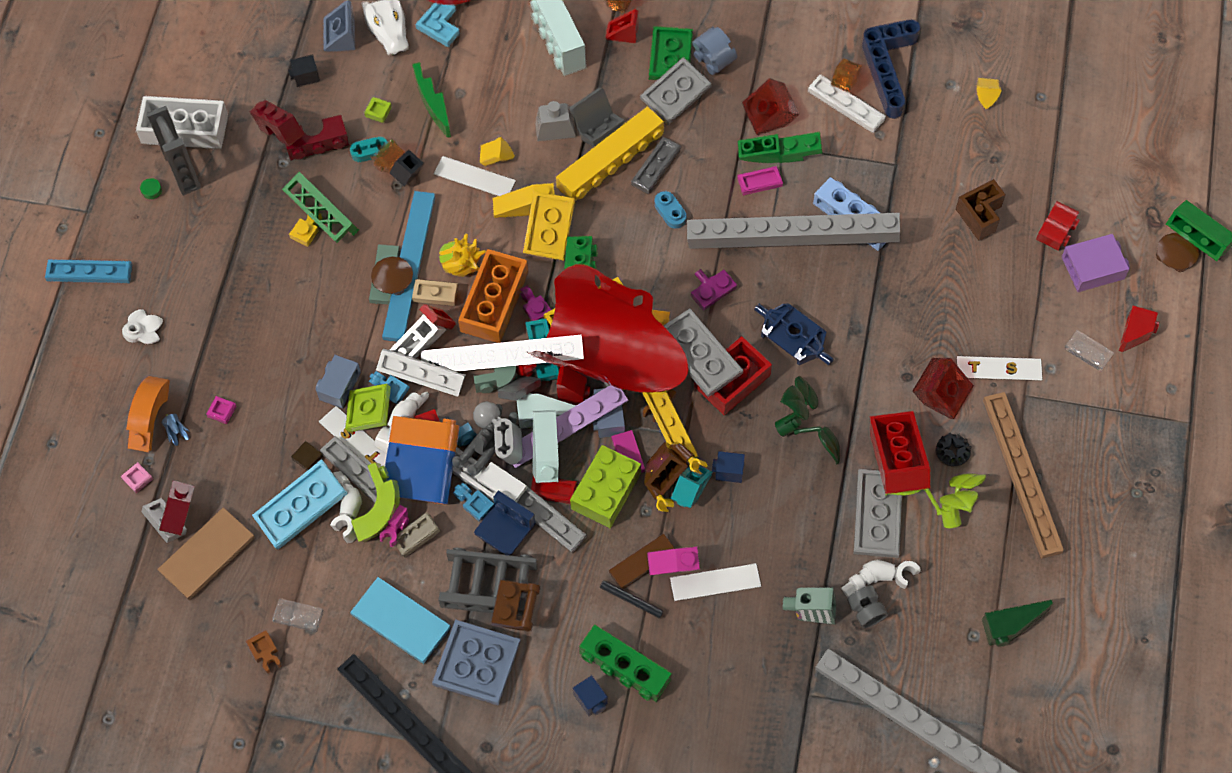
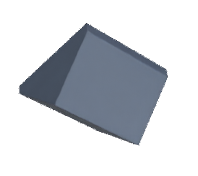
M346 0L324 17V51L326 52L355 50V21L350 0Z

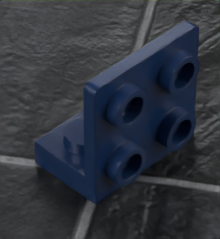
M498 490L493 496L494 507L475 529L474 534L502 554L511 556L535 526V514Z

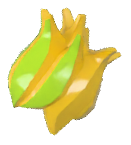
M466 233L462 240L455 238L454 241L444 244L439 251V260L445 273L464 277L467 274L478 272L479 267L476 264L480 257L486 253V250L479 251L477 239H474L473 244L468 243V234Z

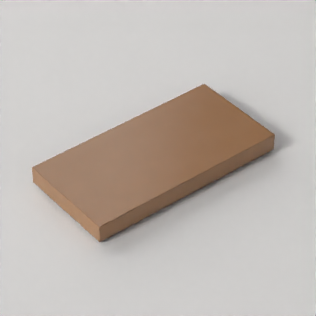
M223 507L157 570L190 600L255 537Z

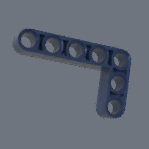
M913 19L870 27L865 30L863 35L862 49L884 112L891 119H897L902 115L905 98L888 50L911 46L917 42L920 24Z

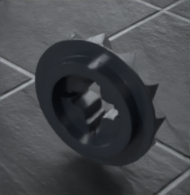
M950 432L948 435L942 436L937 442L936 455L945 465L952 467L961 466L970 458L971 446L967 438L961 437L960 433L955 435ZM951 443H953L955 448H959L956 456L952 450H948L951 447Z

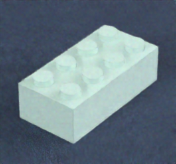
M530 1L533 13H531L533 22L539 25L540 36L542 39H546L547 50L549 54L554 55V63L557 70L561 69L563 76L585 69V44L563 1Z

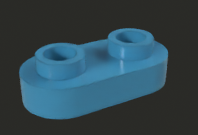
M667 191L658 193L655 197V208L666 224L674 229L684 226L686 223V212L674 195Z

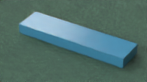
M48 259L45 279L46 281L130 283L133 265L131 261Z

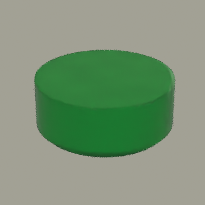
M148 178L141 183L140 191L146 199H155L160 196L162 187L157 179Z

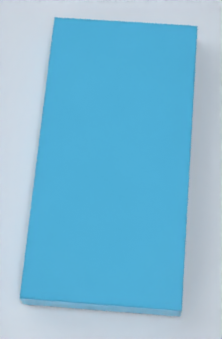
M321 459L252 516L273 546L279 550L348 493Z
M377 577L350 612L359 621L423 664L451 629L449 624L379 577Z

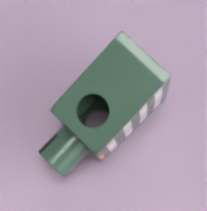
M797 588L796 597L783 598V610L795 611L798 620L835 624L837 602L833 588Z

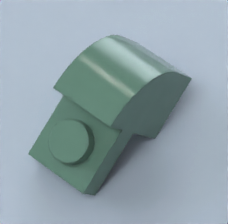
M516 366L495 367L494 373L473 376L476 393H490L517 379Z

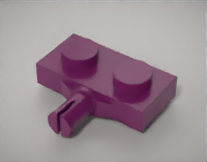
M699 269L694 275L700 280L701 285L693 290L690 296L704 311L736 289L737 284L725 270L708 278L702 269Z

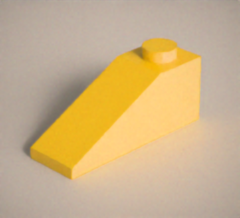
M554 183L534 184L494 197V218L529 216L534 191L554 195Z

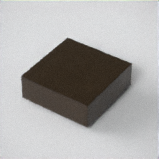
M307 441L291 456L292 460L306 471L323 457L322 453Z

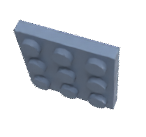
M455 620L434 676L433 686L499 706L521 640Z

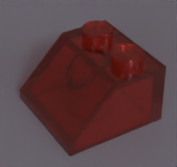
M771 78L742 102L756 135L786 127L799 116L785 83Z
M932 358L912 392L923 405L950 419H955L974 385L951 358Z

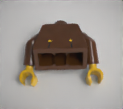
M664 442L646 464L644 485L653 498L658 500L656 507L659 511L669 512L667 507H674V501L664 498L663 495L687 468L689 463L690 470L698 474H702L699 471L700 465L707 467L705 461L694 458L695 455L682 444Z

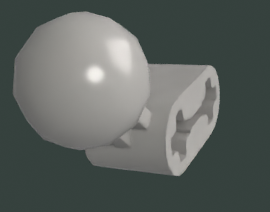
M488 401L478 404L474 409L473 419L479 427L484 429L489 423L495 426L494 438L497 456L508 464L518 463L523 454L521 429L509 419H502L496 404Z

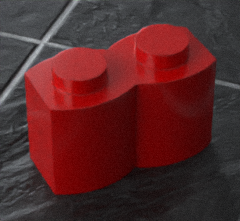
M1056 201L1042 225L1036 240L1059 251L1061 246L1066 247L1071 237L1068 233L1070 230L1075 231L1080 222V219L1077 218L1079 212Z

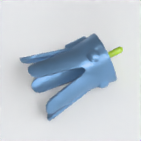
M166 414V417L162 420V425L167 430L169 443L172 439L175 446L178 445L177 433H180L188 440L189 436L186 431H190L179 421L176 414Z

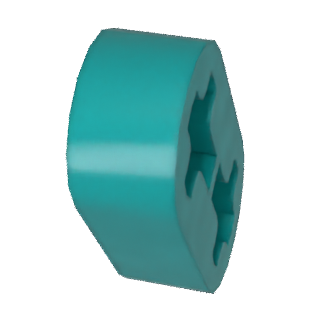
M374 137L358 141L350 147L351 157L355 162H365L381 158L389 152L388 142L384 137ZM377 145H381L382 149H378ZM357 150H361L362 154H358Z

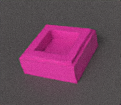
M216 396L206 415L208 418L228 424L237 406L234 402Z

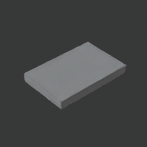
M683 57L641 94L640 99L669 125L711 87L712 83Z

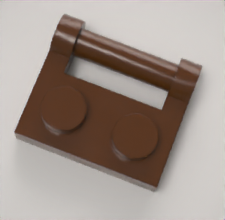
M500 580L491 625L521 631H532L533 623L531 621L536 596L540 593L541 587L533 583L524 584ZM526 593L528 595L523 619L519 621L516 619L521 594Z

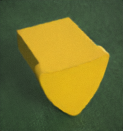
M978 78L977 95L982 106L988 109L996 102L1002 90L999 87L998 80Z
M502 137L481 145L480 163L484 166L498 161H507L515 157L511 147Z

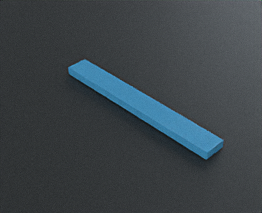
M414 191L400 258L406 260L412 267V282L404 289L403 294H391L382 335L383 340L398 342L406 333L413 303L412 296L415 279L418 280L435 201V193Z

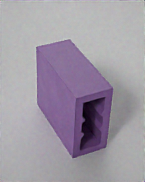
M1113 234L1067 246L1062 255L1064 264L1077 292L1123 280L1130 269L1128 260L1122 255L1121 245L1119 241L1115 240Z

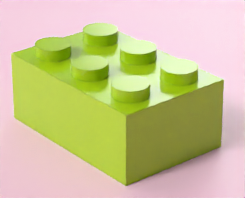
M601 445L570 499L571 510L611 528L641 475V463Z

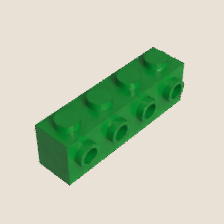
M592 236L567 237L564 270L573 265H588L597 270L594 257H598V246L593 243Z

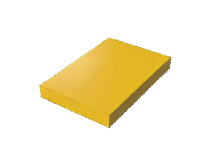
M534 191L523 253L565 261L567 237H569L575 198Z

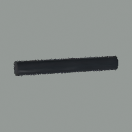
M605 580L602 581L601 589L659 619L662 617L663 610Z

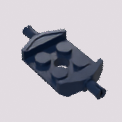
M760 303L755 307L754 311L758 312L765 319L761 337L764 339L766 336L797 359L798 365L819 358L828 366L833 362L834 358L825 353L823 348L827 331L789 303L781 304L773 310L766 309ZM796 327L800 330V333L796 335L791 334L789 329Z

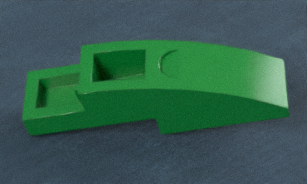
M820 132L779 138L778 134L738 140L739 159L748 162L804 161L803 156L823 153Z

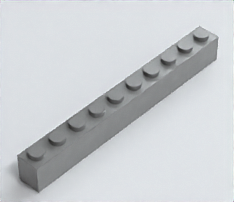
M899 213L687 220V241L689 249L900 242Z

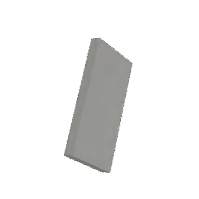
M690 308L664 325L685 352L688 361V374L708 397L743 374V369Z
M858 469L853 554L899 558L902 495L888 494L885 496L881 475L878 470Z

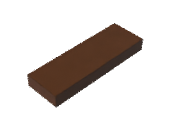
M662 534L611 568L609 574L617 585L624 589L649 572L647 553L675 548L667 537Z

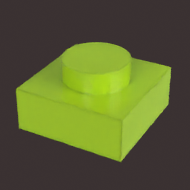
M372 97L364 112L365 117L384 123L392 105L390 102Z

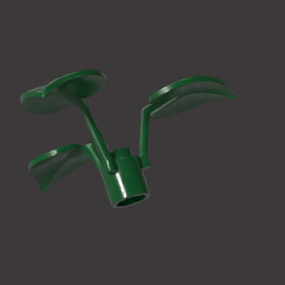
M801 376L795 378V386L788 387L780 401L792 409L793 413L775 422L776 430L782 437L792 432L797 435L803 432L817 431L821 443L837 465L840 461V445L836 436L828 427L821 428L818 426L799 429V426L802 424L801 419L807 420L809 418L807 405L813 410L818 407V397L812 386Z

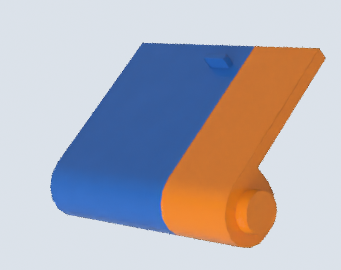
M393 416L385 467L389 474V478L386 479L387 481L391 479L397 480L400 498L443 505L448 504L453 472L452 459L455 457L460 428L459 425H456L455 420L443 419V422Z

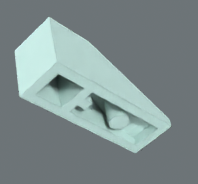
M528 393L517 400L520 429L533 427V411L555 410L556 417L575 407V405L541 394Z
M555 410L533 411V475L536 483L558 482V443Z

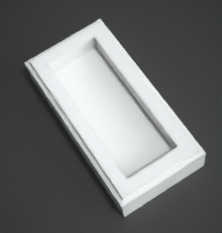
M492 462L478 478L481 484L496 493L499 490L516 502L527 489V485Z

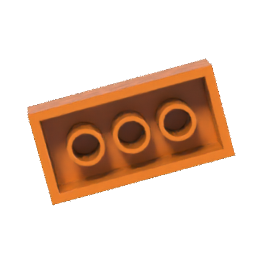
M487 249L458 320L460 332L501 343L521 293L520 289L523 288L528 275L527 260Z

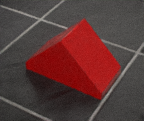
M634 9L609 21L605 38L611 41L636 43L638 10Z

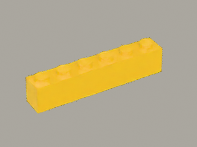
M647 106L557 175V189L566 197L575 198L576 200L582 199L590 189L598 187L608 175H613L621 165L630 162L635 154L639 151H644L653 140H658L664 133V121Z

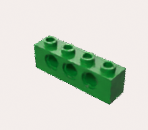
M595 624L579 646V652L583 660L590 664L594 662L608 676L613 674L620 679L619 682L629 689L633 687L638 690V694L647 701L652 699L657 702L671 681V672ZM607 649L611 654L603 657L599 655V652ZM626 661L630 666L627 669H621L618 667V664ZM644 673L650 678L647 681H640L637 676Z

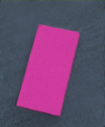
M777 166L737 176L743 196L783 186Z
M633 431L611 436L615 451L641 463V473L645 472Z

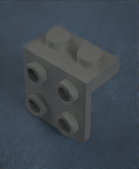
M602 88L596 89L570 108L581 140L592 147L598 145L625 124L624 119L612 112L605 90Z

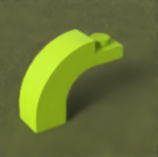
M374 462L367 465L377 491L375 505L367 514L351 521L359 542H366L380 535L388 526V521L399 506L400 492L397 480L391 479L387 481L386 478H389L386 467L384 465L381 466V463Z

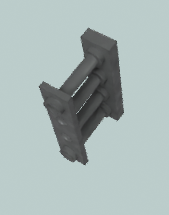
M167 106L147 113L166 162L168 161L182 196L200 189L201 185L182 138L178 137Z
M463 548L447 549V559L453 562L449 590L439 594L440 607L493 613L500 580H505L507 567L520 569L518 583L527 584L529 570H537V560L530 555H520L518 557L470 552ZM462 563L475 564L472 589L468 595L458 592ZM484 565L498 566L494 595H491V597L480 594ZM526 593L521 594L517 616H523L527 600L525 599Z

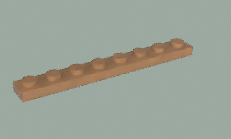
M1006 393L986 396L983 402L1040 558L1062 554L1064 551Z

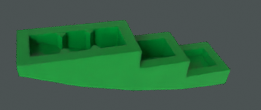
M420 62L413 63L412 66L418 91L427 111L447 138L451 137L443 92L434 94L431 77L423 79Z

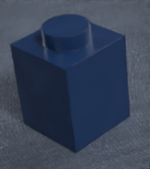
M718 451V459H713L712 472H716L715 480L742 483L745 454Z
M592 675L573 687V695L588 716L593 713L597 715L606 709L608 698Z

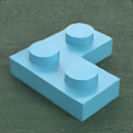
M434 3L416 23V29L449 47L460 34L457 27L447 22L456 12L455 6Z

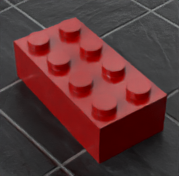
M908 411L869 416L870 438L885 494L929 489L930 466L914 412Z

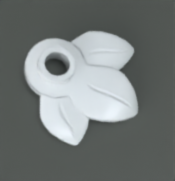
M143 309L136 310L130 314L128 323L122 329L123 337L132 343L138 341L144 344L156 343L160 341V338L155 331L161 327L163 319L156 315L146 316Z

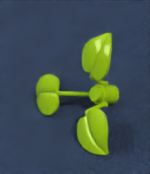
M968 473L952 477L949 480V486L956 487L955 494L944 495L939 499L942 508L939 507L929 489H922L933 503L937 515H942L945 528L960 526L959 509L971 512L974 503L978 499L976 491L960 490L980 485L986 479V475ZM921 490L898 492V493H890V494H893V495H912V494H915V493H917V492H919V491H921Z

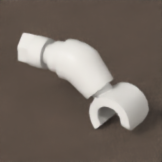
M424 392L421 395L411 393L406 400L399 402L395 406L388 422L390 428L383 427L375 439L374 445L376 448L387 453L393 416L413 418L416 410L428 399V392Z
M338 471L333 474L348 494L340 500V516L332 521L331 527L335 531H340L342 527L348 526L347 530L343 532V538L347 543H352L356 540L357 536L351 521L356 519L362 505V499L358 489L350 484L347 476Z
M873 560L863 565L859 575L855 574L849 578L850 582L841 589L849 597L857 590L866 587L865 584L870 585L872 582L892 581L893 578L899 587L905 589L908 581L902 577V571L907 570L916 575L920 573V567L912 561H905L896 568L895 564Z

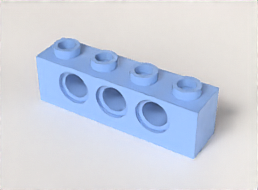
M831 177L814 195L813 204L828 215L854 214L852 213L854 211L859 214L880 213L873 205H868L858 194L850 192L841 182L835 181ZM885 243L868 244L879 251Z

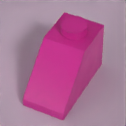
M697 547L647 553L650 575L700 569Z

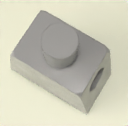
M551 101L548 105L538 108L535 122L537 141L576 137L574 119L568 104H559L556 101Z

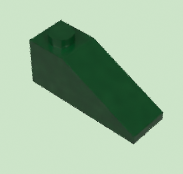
M1052 600L985 613L982 623L989 646L1003 647L1010 644L1017 636L1049 612L1053 605Z

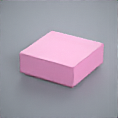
M138 462L121 476L122 480L136 494L153 480L152 476Z

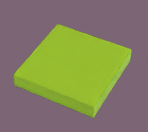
M388 384L350 390L345 429L348 432L386 426L391 387Z

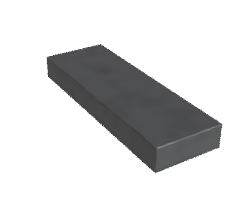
M663 137L632 179L631 185L649 194L681 150V146Z

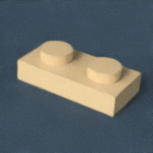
M415 279L412 300L413 302L455 306L458 285L457 283Z

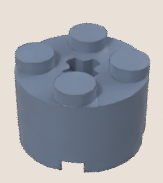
M711 27L692 42L696 49L694 56L699 62L703 61L706 64V69L711 75L718 73L737 59L735 48L731 49L729 47L730 39L718 27Z

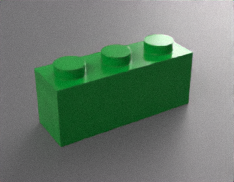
M1185 200L1174 210L1166 223L1168 227L1215 261L1224 256L1232 246V232L1188 200Z

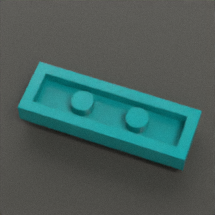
M547 319L525 322L529 340L545 339L549 333ZM551 363L536 364L537 378H540L541 382L558 379L559 370L557 365Z

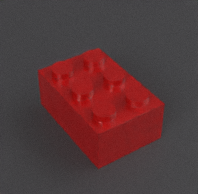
M742 336L726 349L743 369L742 375L710 397L694 381V387L723 415H726L771 376L772 364Z

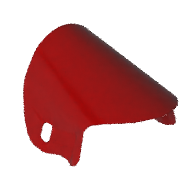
M588 265L570 266L554 279L556 305L553 321L546 338L581 335L584 359L563 361L539 350L526 351L528 354L557 366L568 367L621 390L662 392L675 388L685 380L689 370L685 352L674 336L653 316L654 298L649 292L628 288ZM595 275L601 281L600 288L595 284ZM643 296L642 304L634 306V298Z

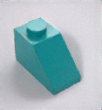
M699 466V471L702 474L691 471L690 467H688L679 476L671 499L675 500L682 507L691 508L698 501L713 472Z

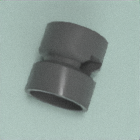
M872 585L857 590L847 598L852 610L858 612L856 618L862 628L874 626L888 616L883 603L878 602L879 596Z

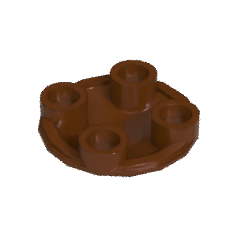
M1170 233L1163 236L1157 245L1156 258L1177 272H1184L1187 268H1190L1196 263L1199 256L1198 248L1178 233Z
M393 256L383 258L377 262L371 273L374 288L383 293L394 295L403 294L404 289L409 286L413 277L410 264L400 257Z

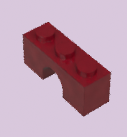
M267 100L257 103L249 111L262 132L269 136L275 133L278 140L287 146H290L305 135L294 115Z
M337 115L321 119L323 129L319 134L310 136L304 133L305 135L290 146L286 145L290 160L302 159L313 154H322L325 151L348 146L349 141L342 116Z

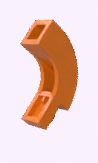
M148 376L139 385L132 400L126 430H129L128 449L144 452L152 450L154 423L159 408L168 401L169 379Z

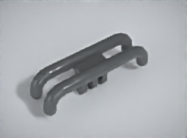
M496 404L497 407H498L499 410H500V416H501V414H502V409H503V408H502V405ZM511 412L508 419L514 424L517 421V413ZM489 423L485 429L482 428L460 457H453V467L457 469L463 467L473 453L477 452L482 456L475 465L470 464L467 471L468 475L472 477L478 475L495 454V426Z

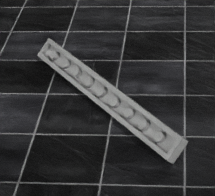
M827 649L816 665V671L970 772L1018 773L833 651Z

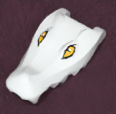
M380 0L370 4L368 1L363 2L362 7L366 24L371 33L375 34L377 40L384 45L388 56L399 51L409 50L406 39L405 16L398 0Z

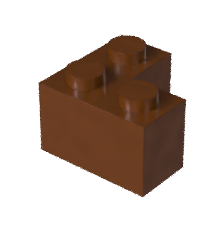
M994 179L959 196L955 209L978 241L995 233L1000 221L994 211L1002 207L1006 194Z

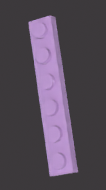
M610 385L556 417L557 443L629 401L623 390ZM533 432L522 438L523 454L521 460L513 464L515 468L533 458Z

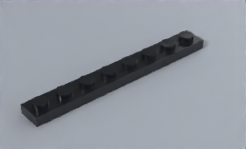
M354 653L337 668V671L437 773H472Z

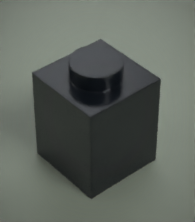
M313 54L290 60L292 68L288 69L291 81L295 80L297 87L320 82Z
M408 150L396 160L390 174L405 187L418 175L424 162Z

